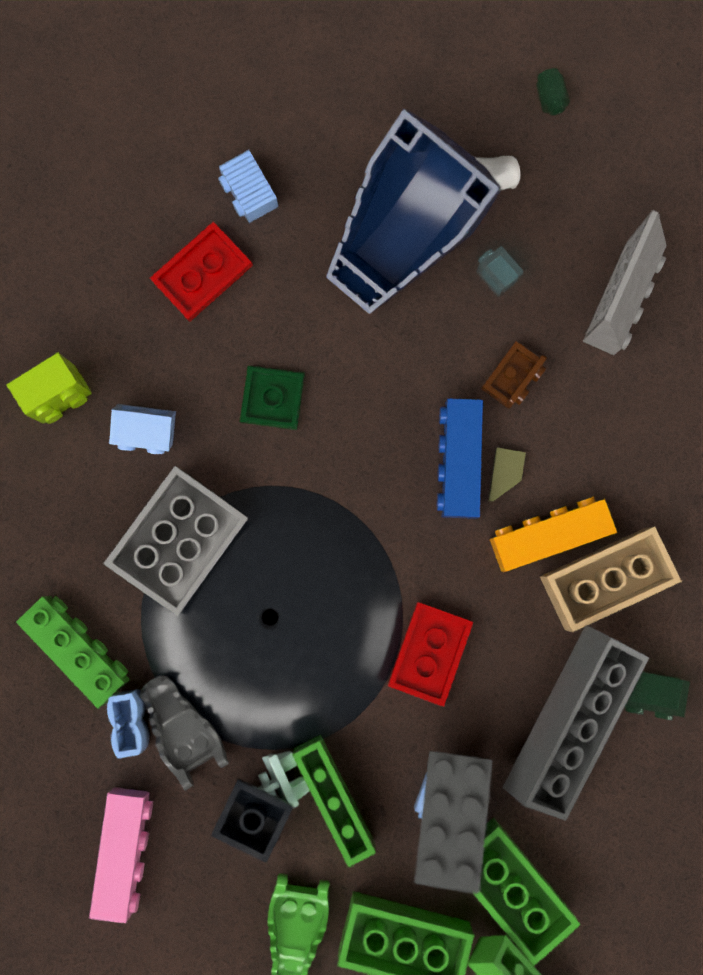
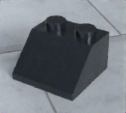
M238 778L211 836L267 863L294 805Z

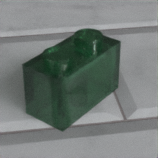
M642 671L625 704V711L640 715L644 714V710L655 712L654 717L673 721V716L685 717L690 681Z

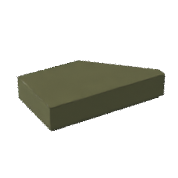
M496 448L488 501L493 502L522 481L526 452Z

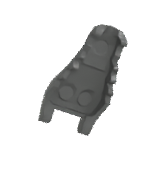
M159 676L146 683L140 692V698L144 701L150 713L149 720L152 732L156 736V747L160 758L176 776L185 791L194 786L189 772L214 757L220 768L229 764L220 736L209 721L200 715L180 694L176 685L169 677Z

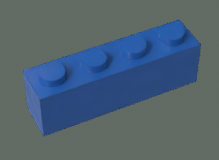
M447 399L445 407H440L439 424H444V435H439L438 452L444 453L443 464H438L437 478L438 482H443L442 493L437 494V511H442V517L473 519L480 517L483 400Z

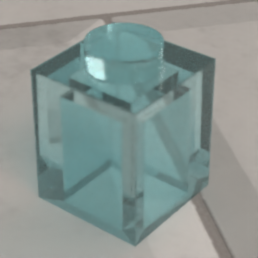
M502 246L494 252L490 249L484 253L478 260L480 264L476 271L497 297L501 296L519 281L524 273Z

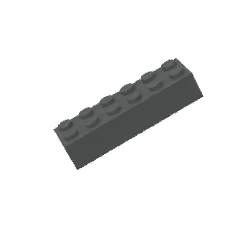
M586 625L502 788L525 807L566 821L649 657Z

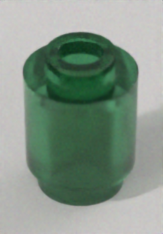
M557 68L547 69L538 75L536 88L542 111L554 116L565 111L570 103L563 74Z

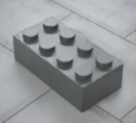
M429 751L414 883L479 894L492 759Z

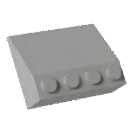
M652 210L627 240L583 339V342L612 355H615L621 349L625 350L632 338L629 330L632 324H637L644 308L640 307L643 298L647 299L654 288L655 283L651 281L654 273L660 272L666 260V257L662 255L667 245L658 212Z
M174 466L103 564L178 616L248 518L180 468Z

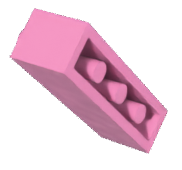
M114 787L107 794L89 919L126 923L131 914L137 912L140 893H135L136 883L141 882L144 872V863L140 862L141 851L146 850L149 833L144 831L145 820H150L153 809V801H148L150 792Z

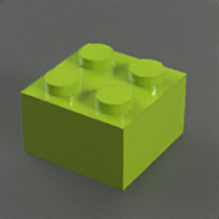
M56 353L6 384L24 414L43 424L46 422L47 424L56 422L63 416V411L70 407H80L87 402L88 399L86 397L92 394L76 366L59 353Z

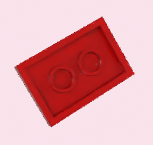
M212 222L152 275L150 280L181 314L191 322L253 265L228 236Z
M417 602L391 673L388 687L444 707L474 622Z

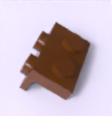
M516 341L481 389L508 409L514 403L520 405L530 392L526 389V386L531 380L537 382L546 370L542 364L547 357L542 354L539 358Z

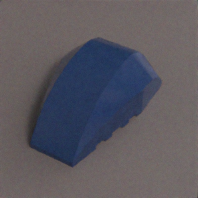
M403 109L368 162L364 181L358 189L351 216H348L344 235L341 242L338 243L326 276L327 279L369 314L394 297L470 237L486 216L501 190V186L482 163L439 128L407 109Z

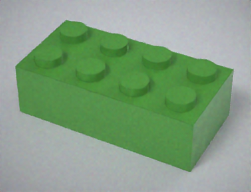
M494 817L487 822L479 894H473L530 963L535 966L581 924L570 908Z
M353 891L338 950V966L370 975H465L474 933L469 921Z

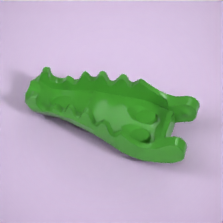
M279 873L268 912V933L271 939L270 950L273 960L271 975H308L309 966H311L318 944L321 943L326 931L329 913V881L320 880L318 889L288 884L287 874Z

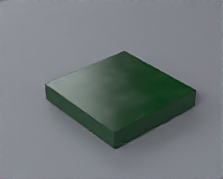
M248 366L239 422L297 430L305 373Z

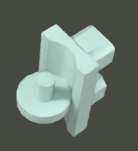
M285 751L277 755L270 753L262 757L272 780L270 781L266 771L259 774L258 777L262 785L258 788L277 797L276 789L280 799L294 805L293 808L298 806L297 800L307 794L309 788L302 776L289 782L285 775L286 771L297 766L292 756L293 753Z

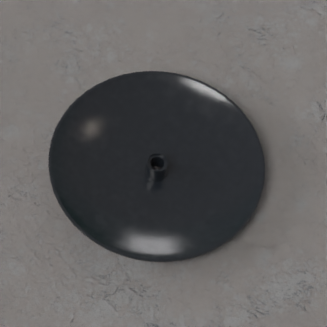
M261 486L238 490L221 496V499L248 519L178 616L147 594H143L141 608L142 639L151 671L155 678L159 676L169 677L176 685L180 694L200 715L209 721L221 740L253 749L279 750L298 747L319 735L324 739L343 729L372 703L386 683L395 664L401 642L403 608L399 583L392 563L376 536L358 517L345 507L320 494L287 486ZM269 608L276 610L279 615L278 622L274 625L267 624L263 618L265 610Z

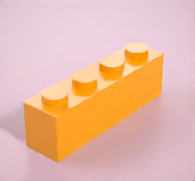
M591 497L577 502L579 508L568 511L566 506L550 512L551 518L542 521L539 516L522 521L524 527L514 531L512 526L496 530L497 537L491 538L490 542L501 572H507L617 533L605 499L596 502L595 498Z

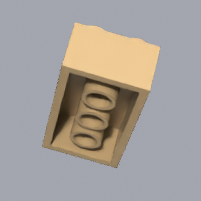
M656 527L639 530L540 576L564 630L570 632L579 630L586 625L682 582Z

